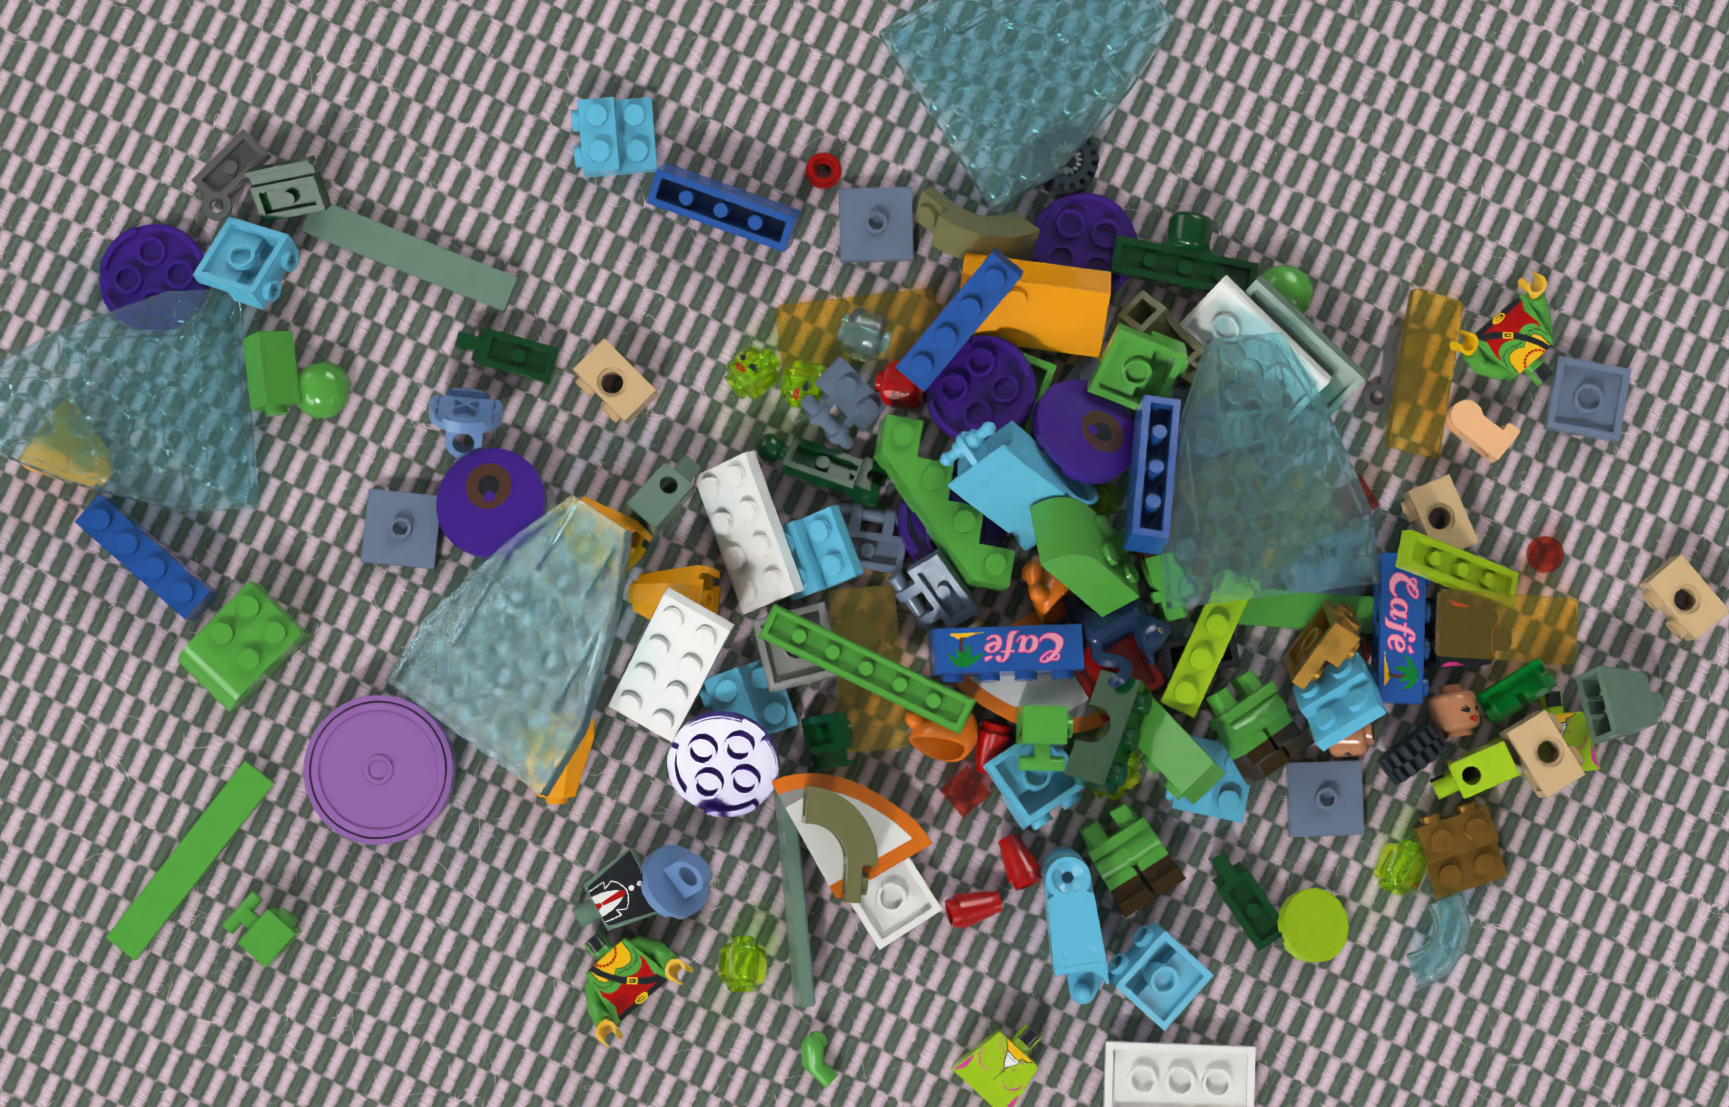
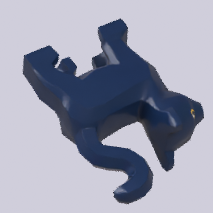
M1074 593L1062 599L1072 624H1082V633L1090 648L1092 659L1099 666L1118 669V673L1108 680L1110 687L1118 688L1125 685L1131 678L1133 667L1131 662L1122 655L1106 653L1107 650L1134 635L1138 649L1142 652L1146 661L1150 665H1154L1153 653L1164 645L1165 638L1171 634L1169 623L1150 616L1141 598H1137L1104 617H1101L1089 605L1083 607L1081 605L1083 600Z

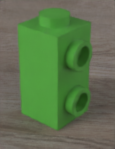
M258 331L243 339L251 411H265V416L268 417L288 414L287 409L301 403L293 332Z

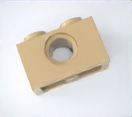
M605 338L573 368L574 372L579 376L575 383L589 397L596 393L605 402L600 408L615 423L622 419L629 425L659 395L656 389ZM610 376H619L623 379L621 390L614 394L604 391L605 380Z
M1450 474L1402 494L1404 499L1401 502L1402 511L1409 523L1414 522L1419 533L1459 549H1464L1479 542ZM1432 510H1438L1443 514L1445 523L1442 529H1435L1429 523L1428 518Z
M1682 554L1670 557L1638 584L1644 591L1642 594L1644 601L1653 610H1660L1668 619L1666 626L1680 640L1682 638L1686 641L1697 640L1729 613L1726 605ZM1679 590L1684 592L1688 598V604L1684 610L1679 609L1674 602V596Z
M1537 710L1499 733L1538 798H1548L1586 775L1581 768V765L1584 764L1581 755L1573 745L1568 746L1561 736L1564 729L1560 721L1553 713L1548 714L1546 710ZM1544 741L1549 743L1553 750L1551 759L1546 763L1541 761L1537 754L1539 745Z

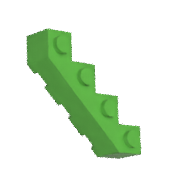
M886 414L879 423L874 458L879 466L889 475L896 485V490L911 511L916 513L927 529L926 532L938 549L940 548L942 553L945 554L967 586L1002 592L1009 588L1015 550L979 544L983 514L970 504L948 500L950 488L947 484L951 482L954 464L944 466L940 461L918 457L923 421Z

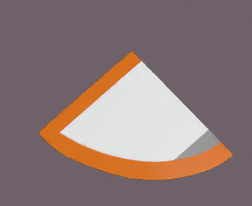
M1033 611L1010 626L1043 625V623L1038 620ZM1051 674L1037 675V680L1025 682L1015 681V675L1000 676L999 682L979 683L978 677H963V683L955 684L967 696L976 700L977 703L1015 724L1018 707L1022 705L1068 706V715L1073 717V733L1093 730L1104 725L1097 711L1089 705L1090 700L1075 675L1074 679L1052 680Z
M818 773L793 774L771 781L836 899L841 897L842 849L835 836L827 829L815 824L801 823L804 786L820 787L837 793L853 804L866 819L873 833L878 854V866L863 865L862 872L868 873V881L933 844L925 831L910 815L886 798L854 781L839 776Z

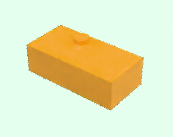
M965 252L960 289L988 255ZM1008 258L1024 272L1017 283L971 337L998 336L1017 347L1099 358L1111 295V272Z

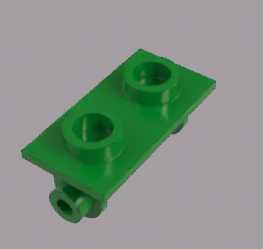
M1537 657L1476 694V699L1492 724L1497 721L1503 723L1505 718L1522 709L1523 703L1528 701L1530 704L1547 693L1551 694L1553 692L1552 688L1557 683L1552 675L1547 672L1541 659Z

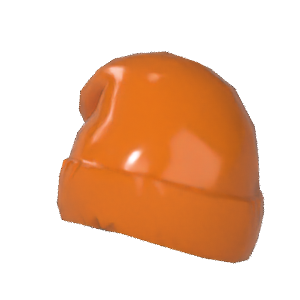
M1039 555L1033 556L1027 560L1022 568V579L1027 585L1029 601L1038 620L1045 625L1053 624L1067 615L1062 599L1073 594V592L1041 566Z
M910 710L906 712L904 721L907 726L912 728L908 736L909 742L914 748L930 758L944 762H958L969 755L978 741V724L973 710L961 735Z

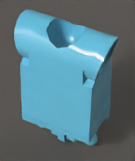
M990 421L983 423L982 427L978 430L963 431L957 435L956 442L952 444V449L942 453L940 457V462L944 466H951L956 459L960 458L958 460V476L949 482L947 486L1008 533L1012 532L1018 544L1026 551L1037 544L1029 507L1043 500L1056 497L1078 499L1089 507L1098 501V493L1093 484L1073 480L1061 473L1062 468L1049 457L1045 450L1041 451L1036 440L1013 421L996 433V426Z
M1060 846L1049 851L1042 862L1050 961L1055 976L1067 974L1071 998L1079 1004H1086L1094 999L1103 979L1106 984H1109L1107 960L1089 868L1083 857L1076 850Z

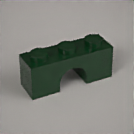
M1101 670L1089 705L1100 715L1110 717L1109 731L1104 738L1097 742H1085L1076 739L1064 775L1077 785L1116 796L1119 786H1122L1127 778V762L1131 751H1134L1139 744V729L1143 717L1147 716L1151 710L1153 691L1142 680L1130 678L1121 687H1110L1108 680L1116 673Z

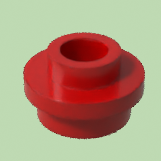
M826 152L817 153L806 164V177L815 188L829 189L839 182L842 175V167L834 155ZM821 166H827L831 173L823 178L817 174V169Z

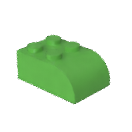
M1069 497L1050 498L1029 507L1041 566L1101 617L1140 597L1137 587L1139 574L1132 564L1130 556L1132 551L1123 550L1124 533H1118L1104 515H1098L1084 502Z
M249 581L186 645L178 657V662L229 713L233 714L310 634L259 583Z

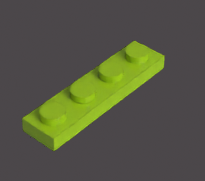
M1402 531L1395 567L1501 609L1513 608L1519 578L1518 572L1417 531Z
M1223 567L1220 569L1159 703L1191 718H1195L1256 582Z

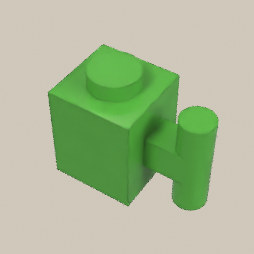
M1022 705L1017 708L1016 745L1033 746V756L1019 755L1018 770L1064 771V756H1050V746L1060 747L1066 745L1067 738H1072L1073 717L1068 715V706Z
M251 891L222 926L228 932L234 934L243 924L248 929V932L240 939L238 944L266 968L272 966L303 931L296 926L299 922L298 919L283 907L280 910L276 907L269 908L262 916H259L254 910L261 904L263 899L256 892Z

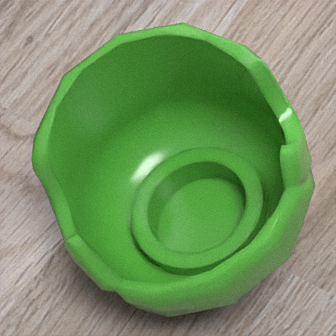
M1278 265L1267 268L1260 274L1302 314L1309 309L1314 292L1313 285L1310 283L1311 280L1304 272L1290 265Z
M330 361L314 362L298 374L301 400L298 406L303 413L316 419L330 418L343 410L348 403L351 380L341 366Z

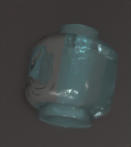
M856 308L851 314L845 313L836 340L841 342V350L844 353L865 361H873L879 352L886 354L893 333L887 331L888 321L884 316L862 308Z

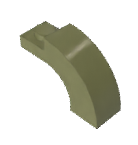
M932 186L922 190L914 218L916 222L933 233L931 245L961 260H964L965 252L989 255L994 248H997L1007 258L1028 261L1032 259L1040 229L1015 211L1001 216L978 215L961 208Z
M1144 290L1117 315L1123 325L1148 335L1153 330L1185 343L1189 363L1184 374L1181 377L1177 375L1175 379L1187 389L1192 388L1207 401L1234 375L1227 365L1190 337L1164 305Z
M804 786L801 823L819 825L835 836L843 853L841 901L860 903L861 895H867L868 873L862 872L863 865L878 866L877 847L871 828L860 811L842 796L824 788Z

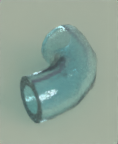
M1462 892L1449 895L1427 905L1433 921L1432 936L1424 946L1406 954L1413 976L1421 989L1434 984L1451 973L1467 950L1471 924L1467 903Z

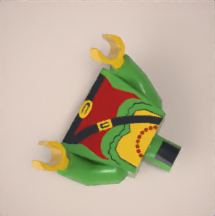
M1533 270L1534 281L1531 285L1524 278H1520L1518 286L1527 292L1526 297L1523 293L1520 294L1476 333L1460 330L1459 332L1464 337L1462 345L1455 341L1450 342V348L1461 353L1463 359L1475 374L1495 380L1505 379L1510 381L1524 371L1538 387L1554 373L1541 358V355L1554 344L1552 340L1554 332L1550 308L1544 292L1547 286L1544 276Z
M601 930L598 931L584 944L586 949L598 961L586 972L588 978L584 983L587 1009L596 1027V1038L605 1047H609L606 1043V1037L610 1032H614L621 1040L623 1033L613 1023V1020L618 1025L668 979L678 985H683L678 979V973L681 969L692 973V966L681 961L663 942L642 936L632 939L627 936L614 946Z

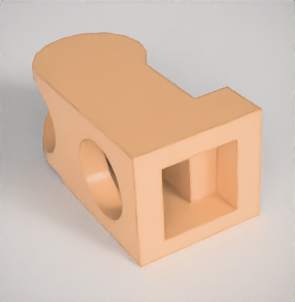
M1472 400L1457 402L1445 414L1447 428L1490 463L1499 460L1521 432L1510 422L1501 426V428L1483 415L1481 407Z

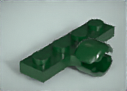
M1181 211L1176 212L1170 217L1167 237L1164 243L1160 244L1120 235L1114 237L1109 272L1114 275L1209 293L1227 275L1245 292L1257 279L1259 263L1212 253L1210 249L1213 229L1211 218L1196 212Z

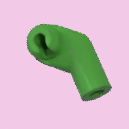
M813 1031L801 1043L802 1065L820 1084L827 1088L838 1074L823 1061V1048L828 1044L827 1037L820 1031Z

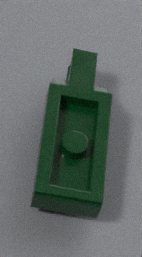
M490 328L488 330L480 329L478 336L459 331L455 342L456 348L472 352L471 361L477 362L481 366L547 385L551 383L560 353L559 348Z
M1221 851L1208 858L1218 874L1212 880L1217 887L1215 888L1255 949L1259 952L1280 938L1282 932L1279 933L1277 925L1279 914L1250 871L1244 868L1241 862L1232 866L1226 855Z

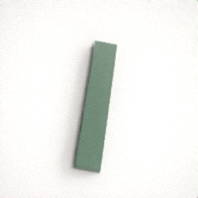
M331 204L324 211L308 213L301 229L307 235L502 312H506L519 281V278L334 204Z
M774 788L794 1005L801 1008L812 1007L816 1004L800 836L799 831Z

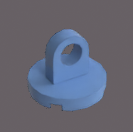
M453 388L446 390V396L440 397L439 393L431 398L428 414L433 424L446 430L445 445L448 452L455 458L461 459L472 452L481 450L483 433L492 431L501 424L503 420L502 402L498 399L495 401L490 400V394L485 391L471 388ZM458 434H468L473 438L474 442L469 446H462L456 443L454 437Z
M665 845L649 854L643 862L640 872H643V881L640 883L642 893L648 904L658 914L667 918L671 916L677 919H685L702 909L708 899L709 881L712 878V872L708 863L701 856L679 845Z

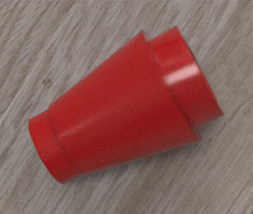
M982 719L981 726H978L974 771L988 775L983 766L1007 750L1013 737L1010 734L1011 725L993 719Z
M1018 833L1009 835L997 842L1000 847L1008 883L1013 884L1016 891L1028 888L1043 879L1040 873L1042 867L1022 839H1020Z
M996 890L991 892L953 894L952 898L945 900V909L950 926L953 929L960 927L964 930L996 913L1002 912V903Z

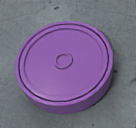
M386 695L360 697L332 711L319 724L312 735L304 759L305 788L316 813L338 834L364 844L381 845L396 843L410 839L425 831L446 809L453 794L457 776V761L454 747L440 721L431 712L415 702Z

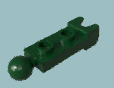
M771 433L762 435L756 443L757 454L762 460L766 462H774L779 459L784 460L781 467L782 473L851 496V501L871 508L877 506L880 493L879 486L886 484L888 474L884 469L882 470L876 460L865 457L863 460L794 436L790 447L784 445L781 437Z

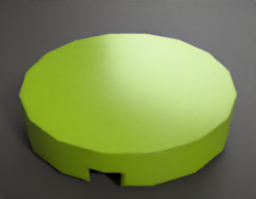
M1319 888L1300 890L1287 897L1279 911L1277 925L1279 933L1282 932V937L1285 941L1282 943L1286 950L1297 960L1307 963L1329 961L1341 952L1347 942L1349 931L1347 913L1341 902L1329 891Z

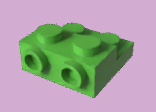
M1118 323L1087 384V390L1090 393L1137 410L1144 394L1171 398L1173 393L1172 384L1177 375L1181 377L1184 374L1189 363L1185 343L1153 330L1148 335Z

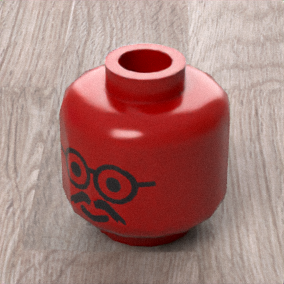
M900 360L890 361L884 371L879 370L875 380L876 392H880L881 400L887 407L910 411L918 409L922 403L925 404L927 402L926 390H921L895 368Z

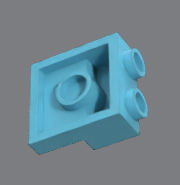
M614 97L577 100L578 109L571 110L573 132L580 131L581 145L574 146V159L576 168L583 167V173L586 178L656 172L658 164L651 97L615 100Z
M229 216L193 273V276L198 283L228 292L234 301L264 310L269 301L274 302L279 298L282 289L280 282L287 271L293 272L297 268L299 249L288 234Z
M838 504L782 526L804 587L803 591L789 596L791 602L808 598L864 574Z
M1357 651L1350 660L1345 659L1339 668L1331 663L1327 665L1321 676L1315 682L1310 681L1305 689L1297 685L1292 687L1299 710L1308 719L1314 741L1322 751L1327 750L1386 714L1371 668Z
M761 659L706 679L704 683L705 688L699 692L706 711L713 709L714 711H731L745 715L759 723L770 735L799 724L786 689L773 693L769 692Z
M1192 736L1226 774L1195 804H1192L1184 796L1179 800L1176 799L1165 788L1164 799L1170 800L1169 808L1243 823L1250 785L1247 786L1221 742Z
M1014 744L987 762L983 768L1003 795L1002 801L1022 830L1031 825L1034 831H1036L1053 819L1049 813L1053 809L1061 805L1064 810H1067L1080 801L1083 797L1079 792L1085 787L1072 782L1064 775V771L1018 770L1019 755L1033 756V746ZM1050 746V756H1064L1066 768L1069 757L1061 746Z
M1153 922L1150 926L1144 925L1134 933L1132 938L1134 944L1125 954L1119 953L1110 960L1107 967L1109 970L1108 979L1165 1031L1214 975L1156 922Z

